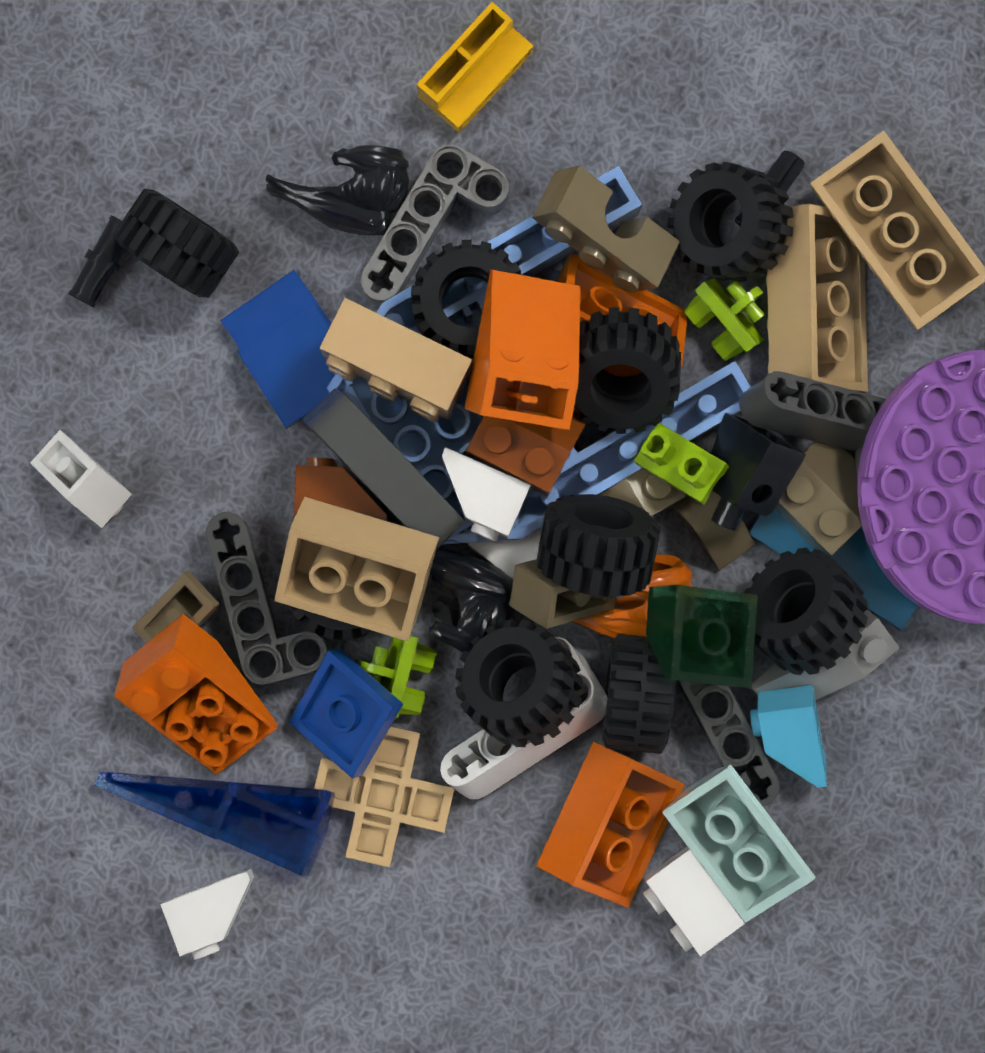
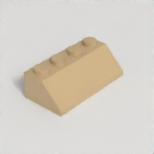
M884 130L809 184L916 331L985 283L984 265Z
M809 203L792 206L794 217L788 219V226L794 227L792 237L786 236L783 243L789 247L785 255H776L775 259L778 264L772 270L767 269L766 275L769 342L768 374L773 371H781L862 393L868 392L865 260L826 207Z

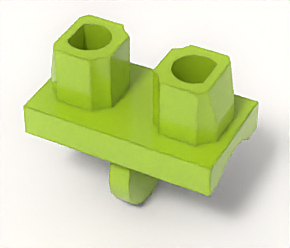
M714 277L708 282L704 281L695 289L698 295L694 297L684 312L699 329L704 327L715 316L721 321L726 330L711 343L722 359L726 361L744 350L746 353L751 351L766 339L743 312L745 311L754 323L765 315L754 302L763 294V291L756 286L747 293L737 281H734L726 289L737 301L735 302Z
M660 423L652 430L634 459L636 465L702 505L706 503L715 484L729 468L728 464Z
M410 636L409 641L391 637L388 649L376 646L372 662L367 663L358 660V665L366 672H369V675L403 703L399 711L400 714L420 715L425 700V692L406 687L411 669L430 674L437 653L435 650L418 643L419 638Z

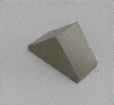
M711 491L704 505L684 494L685 497L672 505V508L719 571L755 545L742 519L736 531L724 528L711 520L721 498L714 491Z

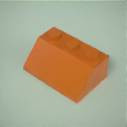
M570 253L556 282L580 286V322L584 320L590 323L591 314L600 311L603 315L609 314V308L619 307L620 312H629V307L639 309V315L646 316L650 312L657 316L658 325L666 322L671 328V336H677L680 344L679 352H681L682 368L688 318L684 312L685 309L648 290H640L634 293L625 291L617 287L612 281L613 277L604 270L590 266L583 262L579 256ZM612 365L603 369L612 375L621 377L634 376L642 372L629 365Z
M593 741L536 867L572 886L629 908L668 823L662 811L682 792L685 784Z

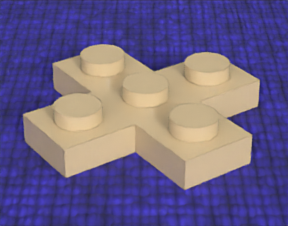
M390 726L363 775L351 778L331 759L321 758L311 802L355 812L346 858L390 867L400 823L445 833L454 788L411 778L421 733Z

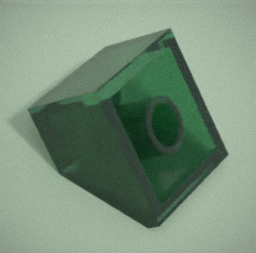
M682 585L649 587L646 635L666 680L752 688L758 595Z

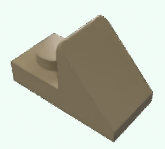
M187 570L132 628L147 643L182 614L186 615L200 627L216 615L219 603L193 574Z

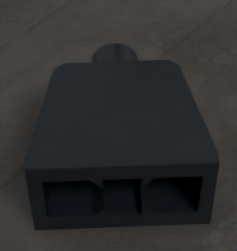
M725 412L711 454L727 463L729 468L712 489L721 498L711 520L724 528L736 531L745 510L764 516L771 514L802 464L806 454L772 431L756 427L744 418Z

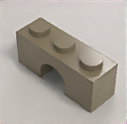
M580 165L555 171L532 216L534 220L545 227V233L552 239L567 243L577 250L579 258L583 262L604 270L613 277V283L625 291L634 293L640 290L658 288L680 241L648 217L622 221L616 234H614L609 229L605 218L606 206L613 190Z

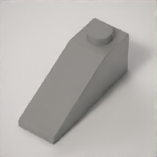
M866 610L863 613L868 619L866 627L859 630L862 634L858 644L853 643L849 647L851 653L845 659L841 656L835 660L836 665L828 670L824 666L820 667L817 674L809 675L804 670L801 675H795L788 669L784 671L774 664L753 682L750 688L758 697V692L813 685L815 700H818L867 677L898 650L899 646L878 617L869 610Z

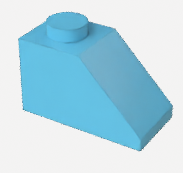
M813 685L758 692V709L750 711L753 735L755 737L762 736L765 754L816 787H827V763Z

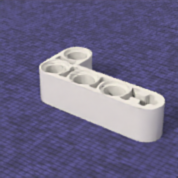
M555 637L578 662L581 671L577 674L583 679V689L576 691V693L581 696L588 692L587 699L580 704L579 708L572 707L570 713L574 718L568 725L563 721L558 727L561 733L554 738L549 734L545 735L543 744L534 746L529 740L526 747H516L511 744L509 751L500 756V752L506 744L499 742L482 729L450 750L441 762V775L447 784L464 797L480 799L487 796L604 718L607 707V695L587 660L566 639Z

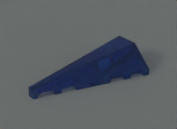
M99 771L94 786L213 839H220L300 876H309L328 831L335 796L334 792L322 789Z

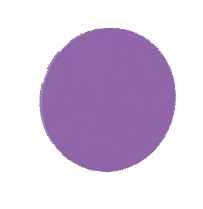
M985 350L962 351L935 359L917 369L892 391L880 407L866 435L859 462L857 481L858 509L861 525L869 548L886 577L905 597L919 607L949 620L973 624H985Z

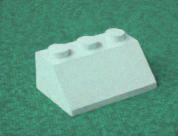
M731 764L715 769L682 791L662 811L745 923L815 879V875Z

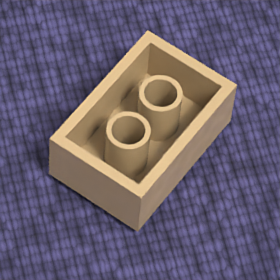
M344 298L320 346L321 353L326 361L325 364L329 366L328 370L350 382H353L355 377L358 376L368 381L367 385L371 387V392L391 402H395L397 396L411 402L412 412L435 423L439 416L449 421L470 378L472 359L347 298Z
M304 497L290 527L274 601L409 641L421 609L439 537Z

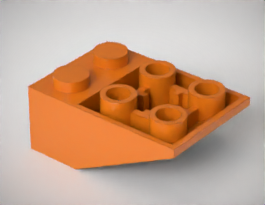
M490 269L464 409L482 416L570 430L579 384L580 286Z
M184 614L180 615L123 662L114 697L215 775L223 771L278 727V723L219 642Z

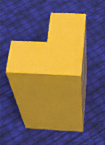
M491 2L416 84L418 98L455 131L460 133L533 53L534 46L513 28V20L496 4Z

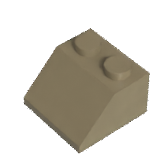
M814 441L803 452L806 456L775 509L814 549L823 551L827 556H832L862 526L858 509L856 461L843 448Z

